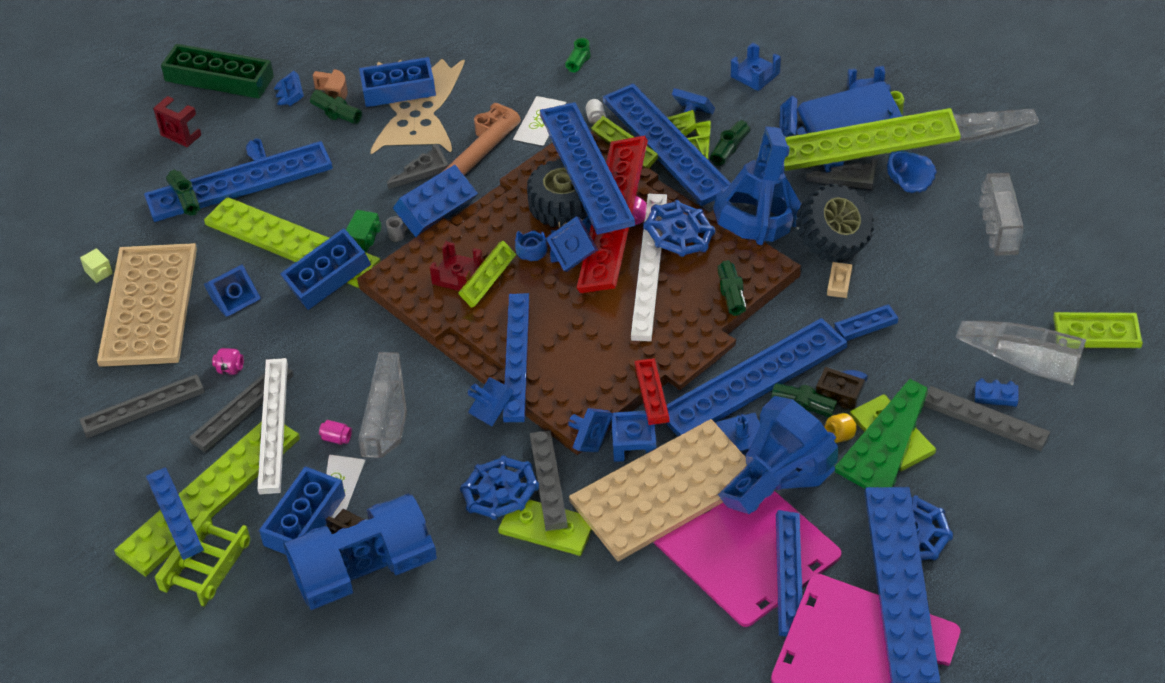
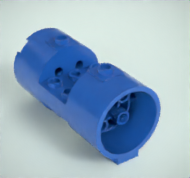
M408 493L388 502L375 504L367 509L369 520H362L357 525L342 528L334 534H331L327 526L312 529L300 537L283 543L297 586L310 610L352 594L351 581L386 566L396 576L437 559L435 545L431 535H428L425 518L413 495Z

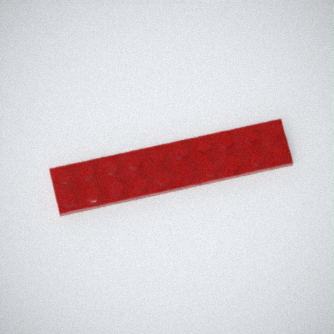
M646 136L611 141L606 164L631 213L633 212L648 143ZM591 224L589 235L598 251L583 260L577 284L579 293L616 288L629 227L597 235Z

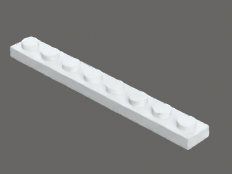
M286 358L266 360L258 475L259 494L281 493L288 367Z

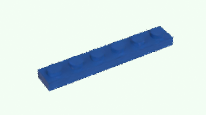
M166 467L147 475L146 478L182 559L185 560L204 551Z
M778 510L776 513L779 636L787 637L803 598L800 513Z

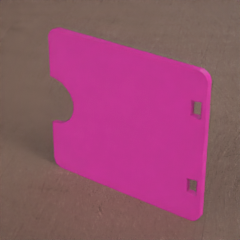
M774 491L772 495L765 498L759 504L756 511L750 514L727 508L724 503H721L709 512L696 517L653 543L739 625L749 627L778 606L776 513L778 510L799 512ZM800 514L803 588L809 583L812 575L823 573L840 560L841 549ZM818 562L821 566L812 571L809 567ZM766 599L770 604L761 610L758 605Z
M822 574L812 575L772 672L771 683H891L879 595ZM809 596L817 599L814 607L806 605ZM930 614L937 664L949 666L960 635V628L953 622ZM787 653L794 656L792 664L784 662Z

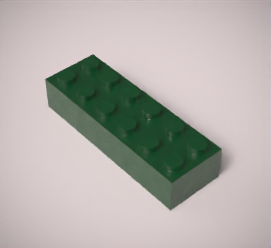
M175 44L161 64L166 82L258 99L261 98L274 78L271 60L182 44Z

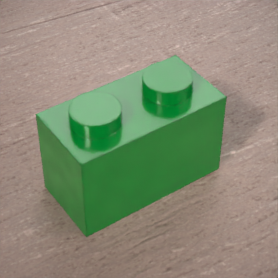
M356 210L346 229L366 253L370 246H373L375 236L381 230L378 213Z

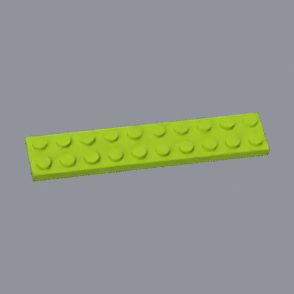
M951 108L785 137L786 143L789 146V155L784 160V171L958 141L961 135Z
M229 197L225 198L204 219L205 225L294 262L299 261L329 239V237ZM366 253L371 265L346 283L359 288L357 278L381 262L380 258Z
M262 421L178 494L192 524L201 511L210 513L211 518L215 516L258 477ZM285 424L283 454L300 440L299 433ZM159 510L114 551L116 556L146 577L171 555L176 548V543L161 510Z

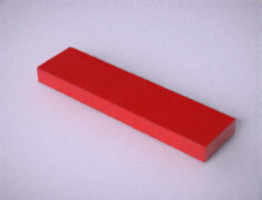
M655 358L634 361L648 425L670 422Z

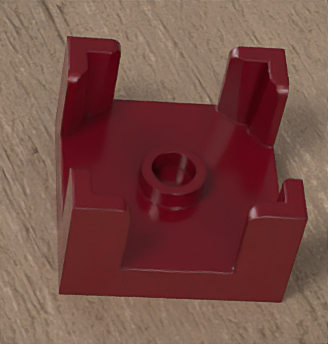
M167 96L153 108L160 135L188 148L202 135L200 129H197L190 135L187 122L196 115L195 108L187 105L179 113L172 111L166 107L174 99Z
M445 241L442 246V262L438 267L436 262H433L430 266L432 284L460 291L483 263L482 250L473 248V258L457 255L455 244Z

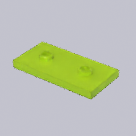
M1054 312L1053 320L1058 347H1142L1143 342L1137 313Z
M883 394L850 411V416L865 432L889 404L890 400ZM916 427L912 432L909 447L902 466L899 468L900 471L936 453V448Z
M528 500L523 511L517 510L506 514L498 530L499 534L581 556L592 533V529L579 513L565 509L568 528L546 531L541 503Z

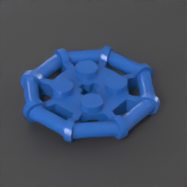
M679 200L663 205H653L647 220L643 223L644 229L648 231L657 248L661 247L677 253L680 257L699 251H707L709 248L708 244L715 234V228L710 225L702 209H695L682 204ZM660 216L662 218L661 221H656V217ZM656 229H660L661 233L663 234L661 237L656 231ZM698 233H704L703 239L698 236ZM687 243H695V245L685 247Z
M502 455L499 459L474 466V471L467 481L461 484L460 492L463 493L466 510L469 513H478L491 517L492 520H497L498 517L517 510L523 511L532 494L539 489V482L536 481L530 462H521ZM507 467L515 468L518 470L516 472L507 470ZM526 476L527 483H521L520 479ZM481 477L482 480L480 481V483L478 485H474L478 478ZM479 494L480 498L475 501L473 495Z
M914 495V497H911L919 550L921 548L926 550L920 552L921 560H936L948 541L953 539V532L950 531L943 508H937ZM937 520L940 528H935L932 521ZM934 536L940 537L934 546L930 543Z

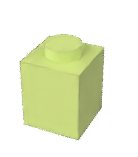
M97 248L80 257L84 271L96 283L113 274L109 260Z

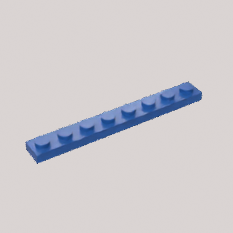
M529 293L509 294L505 385L513 389L514 392L503 408L504 422H525Z

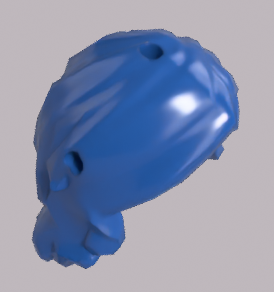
M898 150L889 154L887 163L888 174L894 183L899 184L905 192L915 193L918 191L921 193L926 191L928 186L932 185V181L936 179L937 171L935 165L928 157L905 150Z

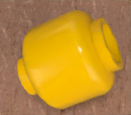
M841 413L831 416L825 423L824 428L827 432H832L836 436L835 443L850 440L855 436L856 423L849 414Z

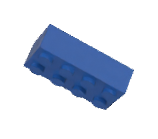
M429 57L359 68L366 107L436 96Z
M453 165L400 197L393 209L413 235L417 237L441 219H447L471 204L478 193L458 167Z
M343 228L280 274L291 291L305 308L309 310L369 267L371 263L363 249Z
M304 467L260 528L259 532L263 546L286 554L283 543L300 537L312 529L325 526V519L334 514L346 496L342 480Z

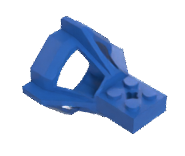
M765 127L757 159L745 164L729 187L722 189L717 194L713 207L718 225L742 238L756 240L757 245H762L763 241L773 242L788 234L791 227H796V215L801 205L800 200L784 174V160L789 155V146L786 143V138L781 128ZM731 203L756 205V215L746 213ZM770 211L777 216L770 217Z
M774 396L762 408L760 427L748 453L745 455L747 466L718 496L727 508L750 514L758 509L759 504L765 498L773 494L774 489L820 486L835 470L834 465L838 462V446L834 441L836 436L832 432H827L816 417L793 399Z

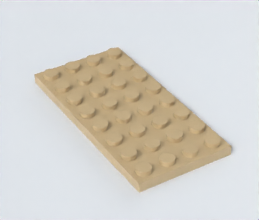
M196 243L119 248L97 359L99 367L179 363L197 252Z
M710 419L569 496V501L614 558L620 561L723 503L718 494L747 466L746 457L715 422Z

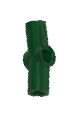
M316 89L310 98V103L324 110L325 114L332 120L341 118L353 124H358L361 121L362 110L347 105L346 101L341 97L333 98Z
M741 120L736 122L729 130L721 132L720 140L710 155V160L715 165L721 166L725 164L729 156L736 152L737 145L750 133V127L747 122Z
M175 169L170 171L168 176H166V181L177 194L184 214L190 216L197 215L200 206L191 181L187 180L181 171H176Z
M729 260L722 261L720 265H717L721 294L725 296L728 312L733 316H738L746 312L742 277H738L733 263Z
M777 383L772 390L771 399L774 396L793 399L808 412L812 411L826 417L833 416L837 400L817 394L815 389L808 385H801L799 388Z

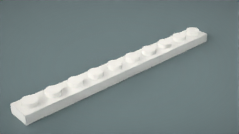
M648 194L645 221L653 205L667 204V195ZM657 216L656 221H661L662 218ZM645 229L643 231L632 322V341H652L662 248L655 246L654 240ZM656 229V231L661 237L663 234L661 233L660 229Z

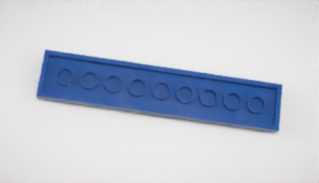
M634 83L603 96L604 104L636 137L646 136L648 140L647 147L658 154L657 160L701 206L715 201L717 194L722 189L729 187L731 183Z
M576 103L541 109L540 117L597 235L635 226V219Z
M320 141L197 177L190 181L199 206L203 208L218 204L227 197L234 199L333 169L323 143ZM171 186L144 193L154 222L184 213L178 196Z
M820 318L667 404L670 422L666 423V425L679 437L710 419L717 422L772 391L775 384H784L847 348L848 342L826 321Z
M866 487L864 493L891 683H940L910 487Z

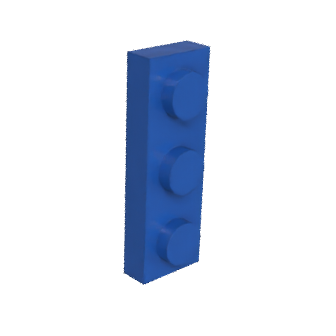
M791 96L780 106V128L785 137L797 135L798 108L797 98Z
M888 304L836 322L834 329L846 341L897 324L898 316Z

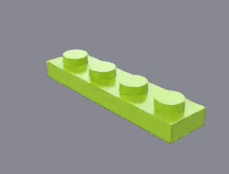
M602 116L591 127L592 132L608 144L611 141L634 138L605 116ZM649 147L646 148L642 166L644 168H649L658 159V154Z
M504 241L499 242L458 292L470 307L476 306L516 256L514 251Z

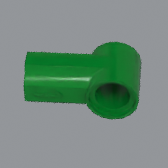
M578 38L574 41V49L565 62V66L570 72L576 73L581 69L583 63L589 60L591 54L588 39Z

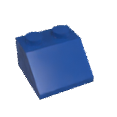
M243 264L204 283L212 301L226 317L261 299Z

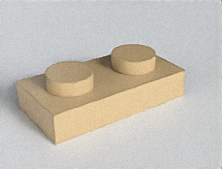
M832 263L827 296L847 298L852 264Z

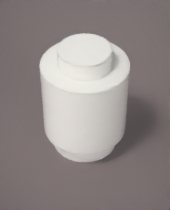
M592 99L588 101L585 109L588 121L594 125L602 116L606 117L603 104L599 100Z

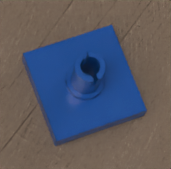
M676 88L673 89L672 96L681 106L686 107L684 112L693 110L695 113L698 110L713 115L715 107L707 97Z
M577 216L546 238L561 267L566 272L598 251L583 222Z
M489 377L483 388H480L477 384H473L470 387L476 393L468 390V395L476 399L468 413L493 426L514 390Z
M588 408L584 419L573 414L570 420L575 422L569 421L568 426L579 430L572 448L584 452H599L613 413L608 410Z
M756 413L741 414V416L737 415L734 418L715 422L743 455L748 453L760 427Z

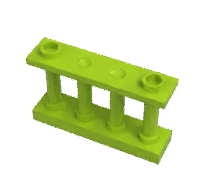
M201 511L192 525L204 549L202 552L220 558L215 567H211L192 560L191 557L183 560L176 546L156 574L155 580L159 590L166 593L174 584L197 592L201 606L205 607L208 601L215 596L217 588L242 551L249 546L251 539L247 526L243 525L239 532L235 534L213 526L210 513ZM212 534L231 541L226 550H222L203 543V540L207 535ZM188 567L207 574L208 577L203 584H199L179 575L183 569Z

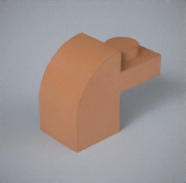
M334 69L332 74L314 72L315 89L324 90L327 95L333 98L341 97L344 100L348 95L345 75L341 71Z

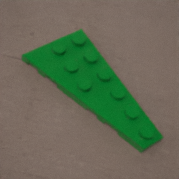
M909 379L835 466V472L864 489L866 487H893L909 447L912 432L915 430L917 418L927 397V387Z

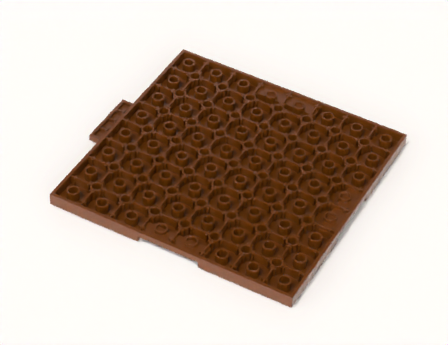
M591 132L606 162L610 144ZM552 142L500 179V185L449 221L445 218L441 219L359 276L357 281L361 291L484 385L489 377L505 385L509 294L529 293L525 416L543 430H551L552 437L578 456L583 451H578L572 447L579 430L568 426L569 421L575 422L570 420L573 414L584 419L588 408L608 410L612 413L632 412L643 403L634 361L655 358L662 387L669 382L677 389H683L736 346V339L728 334L798 279L801 274V265L765 242L762 245H757L756 240L742 238L718 225L714 210L709 213L659 181L657 173L649 168L642 167L636 196L643 199L647 205L648 194L667 195V203L679 200L682 204L695 209H702L710 225L715 228V234L712 236L708 244L709 248L705 252L699 251L680 257L679 254L662 248L652 341H632L631 331L643 240V223L645 220L638 225L629 227L617 285L614 289L579 293L577 284L583 261L568 272L564 271L559 261H550L551 247L548 242L546 255L540 260L530 262L522 260L516 254L515 239L517 231H520L522 234L534 230L540 234L544 232L547 238L551 235L552 230L557 231L559 229V226L550 227L549 224L545 225L533 216L529 210L527 181L531 173L537 170V167L541 164L545 165L548 161L552 160L553 162L560 159ZM698 233V236L703 239L704 233ZM445 241L455 244L457 255L473 258V248L482 250L483 262L501 241H504L516 254L474 307H470L458 294L459 291L433 285L431 281L430 266L433 262H436L438 267L442 262V246ZM687 243L685 247L695 245V243ZM729 260L733 263L738 277H742L746 312L738 316H733L728 312L725 296L721 294L717 265H720L722 261ZM612 419L610 421L607 431H609L612 428Z

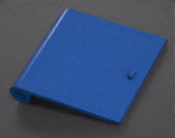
M884 81L801 103L797 110L807 133L903 117ZM843 161L823 164L826 172H830L833 167L843 166Z

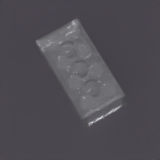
M1010 173L986 174L985 182H982L983 196H980L979 203L980 207H983V220L987 221L986 233L990 234V248H993L995 256L1018 255L1023 223Z

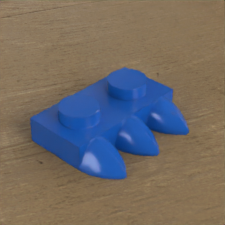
M295 71L281 79L274 87V90H279L276 97L281 98L277 105L288 104L291 106L304 97L299 75Z
M981 378L975 383V403L1017 407L1018 385H1015L1011 380L1007 384H1001L997 379L992 383H987Z

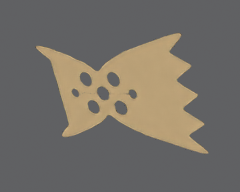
M441 59L431 68L436 96L389 103L397 115L389 121L372 146L371 154L384 145L440 144L451 152L452 146L440 120L434 115V112L440 108L451 93L465 60L450 68ZM426 101H431L433 106L424 108L422 104ZM402 102L410 103V107L407 109H402L399 105ZM418 110L421 112V115L414 118L410 116V112ZM424 119L431 120L429 126H422L420 122ZM400 120H407L408 125L405 127H399L397 125V122ZM411 131L417 132L415 135H410Z

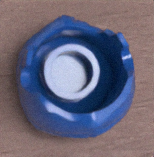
M534 230L522 234L520 231H517L515 251L519 258L531 262L540 260L546 255L548 244L544 232L540 234Z

